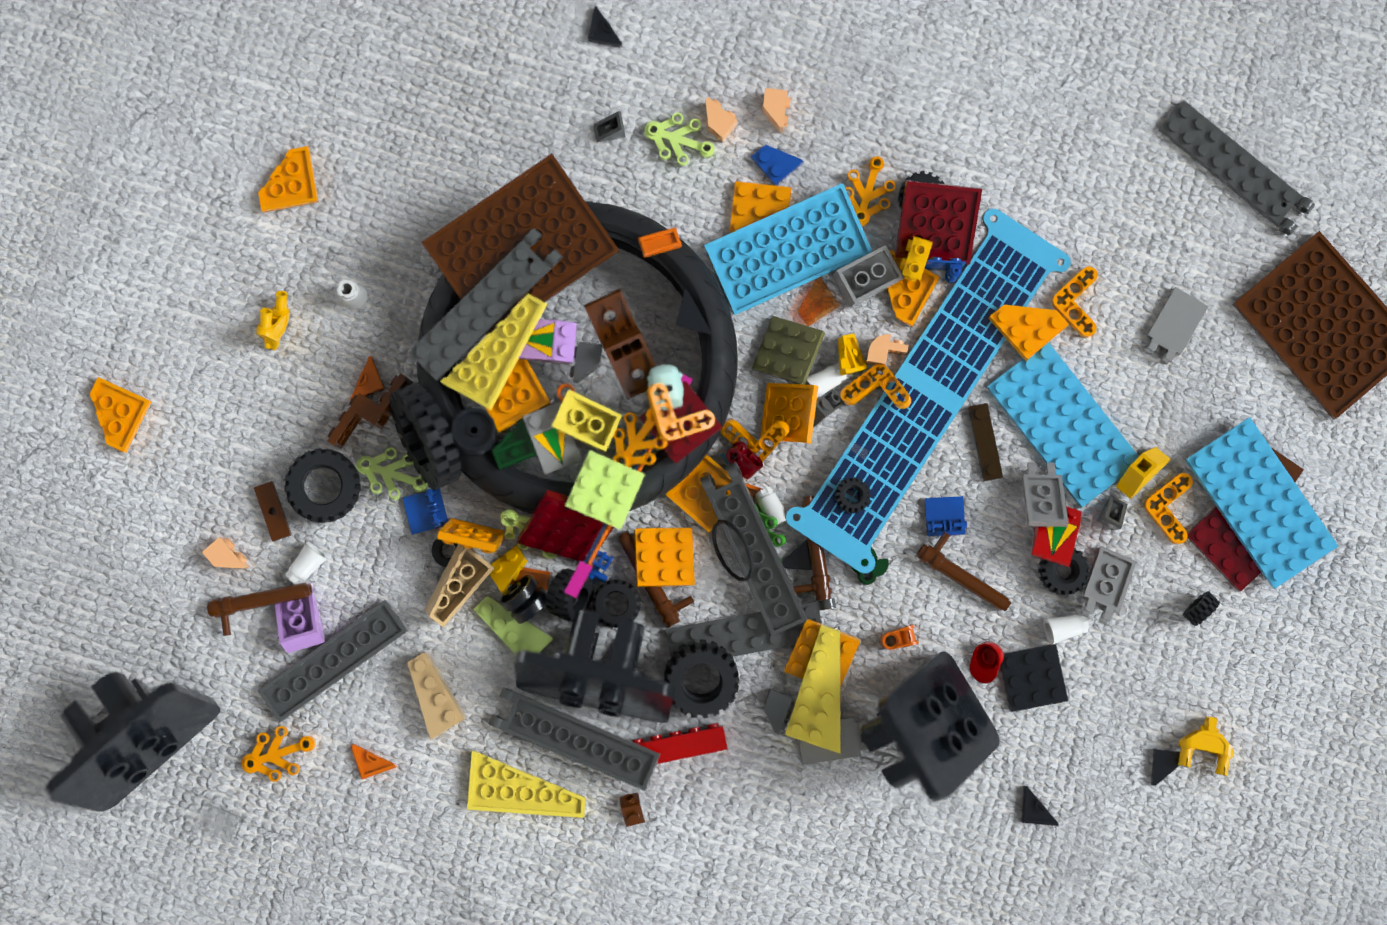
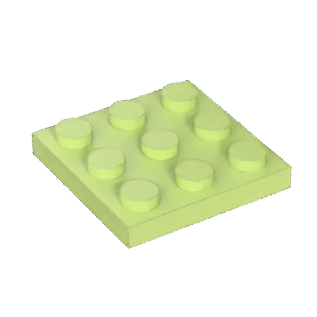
M589 451L565 506L621 530L645 474Z

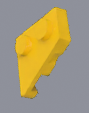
M855 334L839 337L840 375L844 376L868 369Z
M517 545L491 564L494 569L489 575L504 596L508 593L507 587L511 581L517 579L520 570L524 568L528 561Z

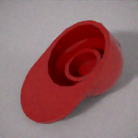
M990 641L983 642L973 652L970 672L973 678L980 683H991L997 676L999 667L1004 659L1003 650L998 644Z

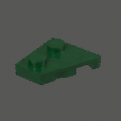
M523 419L492 450L500 470L537 456Z

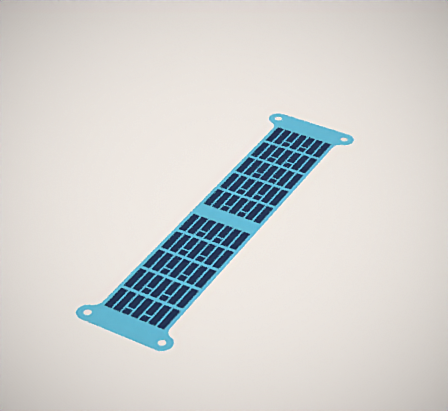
M989 209L984 214V223L988 227L987 237L895 375L910 395L911 404L905 409H899L884 392L812 502L804 508L793 507L786 514V521L791 527L861 573H869L874 569L875 559L871 554V545L1006 339L988 318L1003 305L1027 307L1050 272H1064L1071 265L1070 257L1066 253L998 209ZM992 215L997 216L998 220L996 222L990 220ZM1059 258L1064 260L1062 266L1057 264ZM890 382V384L888 385V387H887L886 389H887V390H892V389H894L895 386H896V383H895V382ZM898 392L896 395L899 401L904 402L905 399ZM852 477L860 478L862 482H866L871 494L867 507L854 514L840 510L841 508L836 505L837 502L834 499L837 486L845 479ZM850 488L846 491L845 497L850 503H856L860 498L858 490ZM794 514L800 515L799 521L793 520ZM862 559H867L869 564L865 567L862 566Z

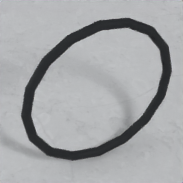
M718 520L713 525L712 530L713 546L717 557L732 577L738 581H747L752 577L754 569L749 545L743 534L734 524L727 520ZM719 524H726L731 527L744 544L750 565L749 573L746 577H739L733 573L723 560L716 541V530Z

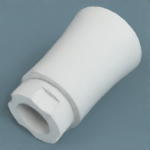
M342 280L339 283L337 293L346 307L358 309L366 303L367 291L362 285L352 280Z
M836 363L808 376L805 385L818 386V399L841 384L842 381L847 379V376L840 375L839 363Z
M771 486L754 495L761 512L769 517L774 516L778 520V525L775 528L768 529L769 531L787 523V511L779 501L776 493L773 492ZM769 520L770 525L773 526L772 520Z
M306 542L285 576L294 584L303 583L328 557L317 546Z
M1082 614L1045 618L1043 621L1045 635L1051 645L1088 632L1089 629L1086 616Z

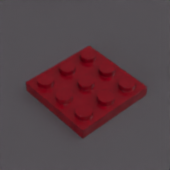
M684 381L682 383L683 404L681 407L673 409L675 418L678 419L699 411H709L689 384ZM663 410L664 417H666L668 410ZM647 411L639 416L643 424L648 420L646 416ZM708 417L696 420L697 424L706 423ZM715 418L713 426L708 429L674 440H667V446L663 450L676 465L718 432L722 426ZM685 420L682 424L685 431L691 429V422L689 420ZM655 423L649 432L654 438H657L660 435ZM667 426L665 434L670 435L671 432L678 431L677 427L668 428ZM660 439L658 443L662 446L663 441Z

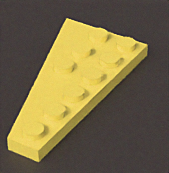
M527 294L511 310V314L504 321L501 320L497 324L498 327L491 334L488 333L467 354V357L460 364H457L453 371L440 382L491 410L547 304Z
M821 624L785 735L841 754L840 630Z
M472 750L467 810L585 817L586 797Z

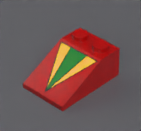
M1066 506L1069 522L1067 527L1035 526L1031 555L1069 567L1080 528L1082 511Z

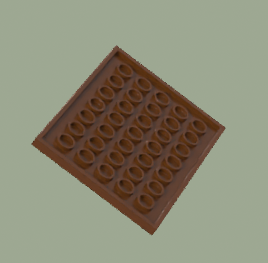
M552 153L422 241V244L461 300L534 228L542 237L530 249L542 262L554 250H557L563 256L527 293L543 302H547L619 252L617 246ZM529 258L528 263H532L533 259ZM525 294L485 335H487L488 333L491 334L498 327L497 324L501 320L504 321L511 314V310L527 294Z
M1320 231L1315 233L1232 304L1333 420L1342 415L1387 376V306Z

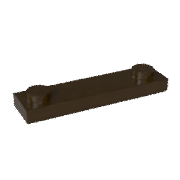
M988 403L969 406L968 410L983 482L1003 478Z

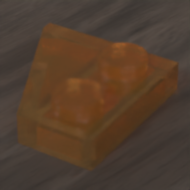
M821 277L815 280L798 310V314L806 326L809 327L840 307Z

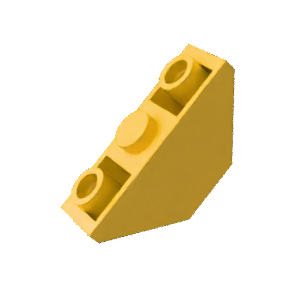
M1157 447L1142 453L1129 466L1116 485V488L1131 500L1170 461V458Z

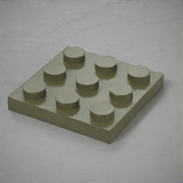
M772 316L752 369L796 384H805L825 332Z

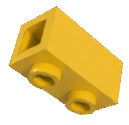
M913 236L912 240H908L906 251L909 252L907 258H903L900 265L905 279L916 282V279L921 280L932 247V241Z

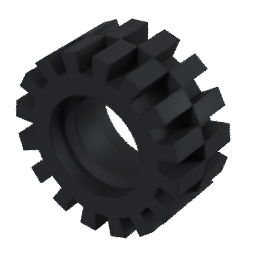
M847 478L835 490L834 499L837 502L836 505L841 508L840 510L846 511V513L854 514L860 512L870 502V488L860 478ZM850 488L858 490L860 498L856 503H850L845 497L846 491Z
M1209 591L1204 592L1186 608L1183 616L1193 626H1198L1217 610L1216 608L1219 607L1220 602Z

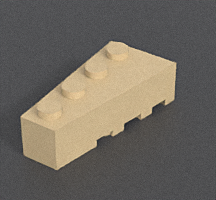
M462 544L457 545L424 609L428 616L443 628L494 569L491 563L474 549L464 548L461 546Z
M424 652L407 662L430 740L467 718L428 652Z

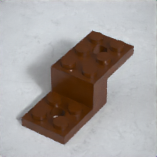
M621 290L613 291L584 305L627 400L646 392L649 388L647 377L651 369L656 367ZM608 311L615 312V317L611 320L605 319V314ZM635 370H642L640 377H632Z
M401 373L399 376L396 375L390 383L391 388L389 391H385L380 397L379 401L381 403L379 405L361 393L355 395L349 403L351 406L347 412L344 411L339 417L340 422L337 427H333L329 432L327 442L342 449L362 418L382 430L392 415L390 394L413 384V382Z

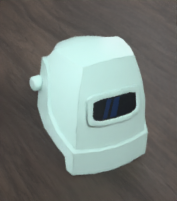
M659 365L652 368L647 377L649 381L648 387L652 384H663L667 388L672 408L675 409L682 406L683 385L680 378L683 377L682 372L679 373L678 369L673 365ZM656 389L653 392L654 396L657 395L659 397L661 390ZM659 399V401L656 402V405L659 403H665V401ZM664 406L660 407L662 410H667Z

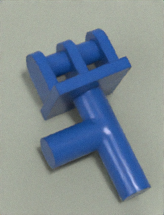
M598 550L588 577L592 580L595 577L604 583L608 576L601 573L599 569L601 568L606 571L614 557H609L605 551L603 553Z

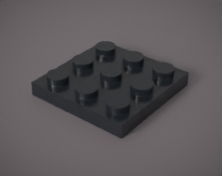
M1056 644L1004 653V659L1000 667L1010 712L1068 701Z

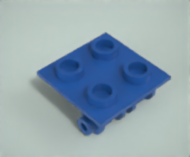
M931 257L930 260H927L925 269L945 270L946 281L953 283L960 276L961 269L966 264V261H961L960 258H950L949 261H945L940 257Z
M428 489L422 493L403 497L412 535L443 527L448 522L440 489Z
M963 496L925 498L927 536H941L944 531L950 535H966L967 521H965Z

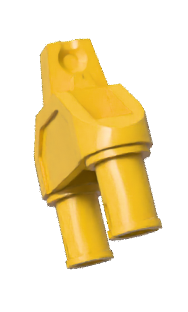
M277 291L275 293V306L272 309L261 308L260 323L256 327V335L264 338L265 348L275 351L279 347L281 336L284 334L289 321L288 293L285 291Z
M1206 716L1204 725H1201L1199 730H1195L1179 740L1178 745L1181 748L1179 766L1191 768L1192 753L1196 749L1216 754L1218 759L1215 774L1228 776L1230 759L1234 757V750L1225 737L1219 734V729H1216L1217 718Z

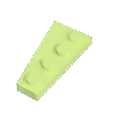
M486 596L474 608L475 612L515 654L521 650L540 653L555 639L528 621L518 624L511 617L512 611L507 612L499 602L489 596Z

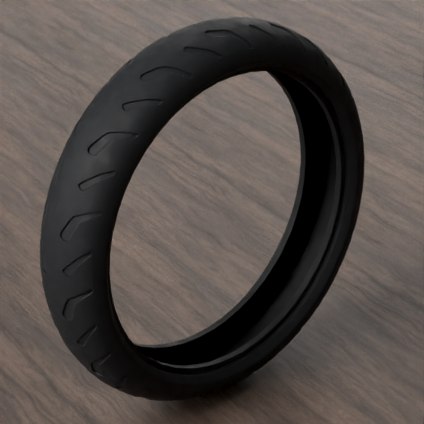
M585 201L618 249L639 257L657 269L672 283L682 298L685 290L690 293L712 332L711 335L698 332L702 353V367L696 394L723 428L735 392L738 353L731 313L714 276L699 256L681 238V248L644 258L638 238L667 230V228L640 213L623 207ZM444 274L438 280L425 308L418 342L461 301ZM417 361L418 383L433 397L434 404L437 403L441 410V418L444 417L448 424L447 431L452 433V423L455 417L465 409L460 393L440 381L453 371L456 363L436 381ZM722 428L676 465L663 449L655 453L656 461L651 465L644 464L641 473L645 474L629 511L661 497L684 480L710 451ZM491 449L485 454L476 457L467 456L458 450L459 457L457 458L461 462L460 471L468 479L497 500L530 514L534 512L547 490L570 496L576 483L537 477L514 466L500 470Z

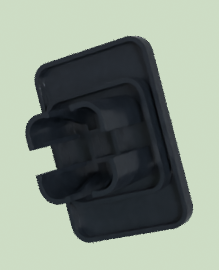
M588 610L575 611L565 653L555 652L549 656L531 651H517L514 661L516 687L522 691L557 699L562 705L571 708H582V705L596 708L599 713L610 717H620L622 714L658 723H666L669 720L675 687L665 682L645 678L643 673L636 670L644 634V626L638 622L623 618L619 619L609 663L593 660L599 633L596 630L600 613Z
M945 651L932 656L878 702L877 717L867 721L861 728L863 742L870 753L895 742L904 757L881 770L886 781L892 787L900 788L917 780L927 797L936 803L949 798L999 746V735L957 663Z
M120 672L106 674L91 686L109 713L105 719L95 724L77 700H74L62 712V720L81 749L73 755L70 763L47 782L45 791L54 802L98 812L109 810L122 801L211 723L220 713V707L213 698L173 682L161 684L149 693L141 680L134 678L131 681L136 688L135 690L125 674Z

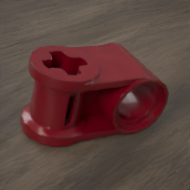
M735 442L732 448L726 452L727 461L729 463L736 462L742 476L746 479H750L763 467L760 457L755 455L744 442Z

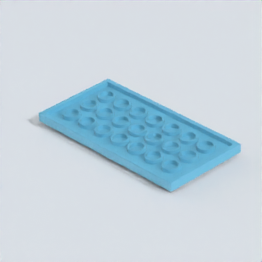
M843 183L704 245L734 315L846 266L872 252Z
M1049 342L1027 361L1022 359L986 387L1046 464L1055 463L1056 475H1062L1063 486L1081 508L1119 480L1129 466L1139 457Z
M1250 417L1185 459L1272 589H1276L1338 547L1334 538Z

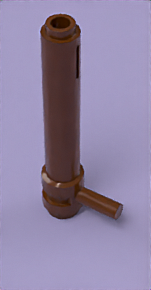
M814 495L803 497V501H801L802 508L807 507L812 502ZM807 537L813 576L811 578L812 584L793 586L796 594L813 591L816 601L831 599L832 588L829 587L831 580L830 575L827 573L824 548Z
M627 531L618 536L620 538L619 542L636 571L634 536ZM645 587L655 605L657 615L660 614L661 622L667 628L680 622L679 610L694 603L690 595L680 602L673 604L667 598L662 587Z
M944 531L934 547L931 545L927 546L926 544L921 546L916 554L920 562L923 564L927 563L932 570H938L998 610L1006 611L1009 608L1011 601H1009L1008 597L945 557V554L940 552L951 536Z
M300 583L236 597L216 598L207 603V611L210 617H221L223 636L231 635L229 615H234L239 611L309 598V595L313 593L311 584Z

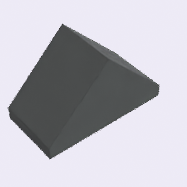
M621 111L593 124L597 142L626 137Z
M1110 495L1097 522L1111 530L1121 529L1128 504Z

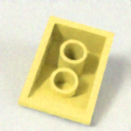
M567 390L551 426L600 452H606L622 415L571 390Z

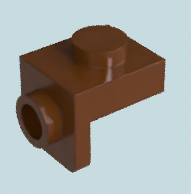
M633 793L621 796L620 805L626 827L645 823L639 794Z

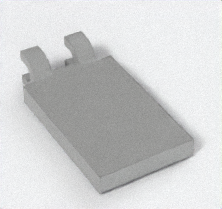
M1175 287L1146 335L1151 340L1144 351L1152 354L1159 345L1166 349L1160 361L1165 364L1171 362L1175 354L1178 356L1182 354L1209 306Z
M1028 462V469L1025 470V474L1022 476L1028 526L1067 527L1069 522L1062 475H1056L1055 463H1047V470L1044 471L1045 475L1036 474V463Z
M1103 546L1099 547L1090 571V577H1088V583L1081 597L1086 600V603L1080 614L1088 617L1096 607L1103 611L1098 622L1104 625L1110 622L1113 613L1118 614L1121 610L1137 562Z
M855 717L840 719L841 754L799 740L803 765L861 756L860 750H868L864 742L861 741L860 730L867 721L855 722Z

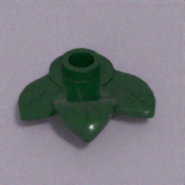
M872 547L871 554L875 559V567L869 572L870 577L868 579L863 577V573L851 567L857 573L859 582L864 585H870L876 580V577L884 575L889 564L888 559L877 560L876 552ZM862 559L861 565L867 566L869 564L868 560Z

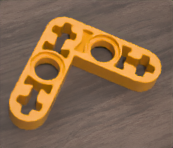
M1090 266L1083 268L1051 300L1053 308L1084 338L1090 337L1096 332V324L1074 300L1097 279L1096 269ZM1084 272H1091V279L1088 278L1082 283L1080 280L1086 275ZM1070 284H1077L1079 292L1072 293L1069 289ZM1067 294L1068 297L1063 301L1065 305L1062 303L1058 305V298H1062ZM1070 310L1078 312L1079 317L1077 320L1069 317ZM1084 318L1085 320L1082 323L1085 326L1090 325V332H1084L1083 329L1085 327L1081 323L1079 325L1076 323Z
M879 363L844 387L840 393L843 402L850 406L856 404L880 386L897 408L905 409L911 404V397L885 364ZM881 370L884 374L880 375L878 371ZM863 381H870V385L867 388L860 387ZM890 382H895V383H896V386H895L894 389H892V390H887V389H886V386H887L888 383H890ZM898 392L905 399L904 402L899 401L896 395ZM850 393L853 397L849 398L847 394Z
M652 384L647 390L658 433L663 440H674L713 426L715 417L710 411H699L676 419L667 388L663 384ZM656 389L661 390L659 397L653 394ZM659 399L665 401V403H659L656 405V402H658ZM661 406L666 407L668 410L667 416L664 418L658 413ZM708 417L706 423L697 424L696 420ZM685 420L691 422V429L689 431H685L682 427ZM667 426L668 428L677 427L678 431L671 432L670 435L665 434Z
M727 419L721 433L732 444L740 441V437L745 438L748 441V448L755 455L762 449L763 452L759 457L763 462L788 435L789 426L784 421H776L757 441L736 420ZM778 428H781V432L777 436L774 435ZM765 438L770 439L773 443V446H767L765 444Z
M1180 473L1149 496L1143 504L1147 514L1173 544H1182L1188 537L1185 528L1167 507L1192 486L1193 479L1187 473ZM1179 478H1186L1187 480L1185 481L1186 486L1181 485L1178 488H1176L1173 485H1177L1181 482ZM1166 488L1171 489L1173 492V496L1170 499L1165 498L1163 495V491ZM1158 499H1160V500L1163 501V502H1159L1158 504H1156L1155 507H1156L1157 509H1154V508H1153V509H1150V507H1149V506H1151L1150 501H1151V502H1155V501H1157ZM1163 515H1167L1170 518V524L1167 526L1161 523L1160 519ZM1173 527L1175 532H1181V539H1174V531L1169 530L1168 532L1167 529Z

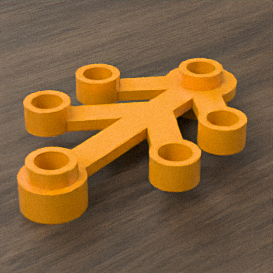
M879 156L872 157L869 161L868 166L871 171L866 188L863 187L857 170H850L847 176L862 200L859 207L853 197L854 190L851 187L845 188L846 191L851 192L849 198L856 214L864 215V219H859L861 226L868 224L870 216L881 210L885 211L890 206V201L887 198H882L877 205L867 209L869 202L885 193L893 192L896 187L894 181L888 180L884 186L873 191L877 174L884 167V160ZM879 161L880 165L875 166L873 162ZM855 173L857 177L853 179L850 177V174ZM891 184L893 188L887 189L886 185ZM881 202H886L888 206L882 207Z
M651 408L646 413L648 420L637 435L635 423L638 419L637 415L633 412L625 414L624 421L627 424L629 446L625 450L623 439L626 437V431L623 428H617L613 435L617 450L613 461L621 464V459L623 458L625 466L629 468L631 465L642 463L651 465L656 461L653 453H645L643 456L638 457L631 456L636 450L648 448L663 449L667 446V440H663L661 437H657L655 440L643 441L655 424ZM659 408V415L664 418V411ZM630 415L633 416V421H632V422H630V421L628 420V417H629ZM618 431L622 433L620 438L617 436ZM660 439L663 441V445L661 447L658 445V441ZM648 455L651 456V461H650V462L647 461V456H648Z
M279 726L275 730L276 736L267 754L260 756L264 744L270 740L269 734L263 732L257 735V743L252 754H247L243 757L241 767L247 773L258 771L268 776L272 782L279 781L282 777L281 771L277 769L272 770L263 765V763L270 761L286 769L290 775H296L300 772L299 764L291 763L281 757L299 750L304 752L311 751L315 748L316 741L312 736H304L299 740V743L278 750L283 738L288 735L287 727ZM280 728L285 731L283 736L279 734ZM261 735L266 736L265 742L260 740ZM305 740L309 742L308 748L303 746ZM249 760L253 761V767L248 766ZM292 765L297 768L295 773L291 771ZM273 772L278 774L277 779L272 777Z

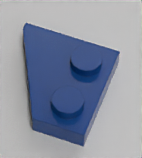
M764 145L751 156V159L775 186L803 164L802 159L768 145Z

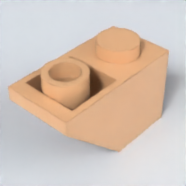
M765 88L762 112L777 131L783 133V127H787L788 115H785V110L790 107L791 97H787V90Z
M707 97L705 106L708 131L721 142H724L737 126L736 116L729 110L725 111L716 99L712 100Z
M219 537L202 551L214 567L241 569L249 567L246 563L248 561L241 552L238 553L234 549L235 544L229 538Z

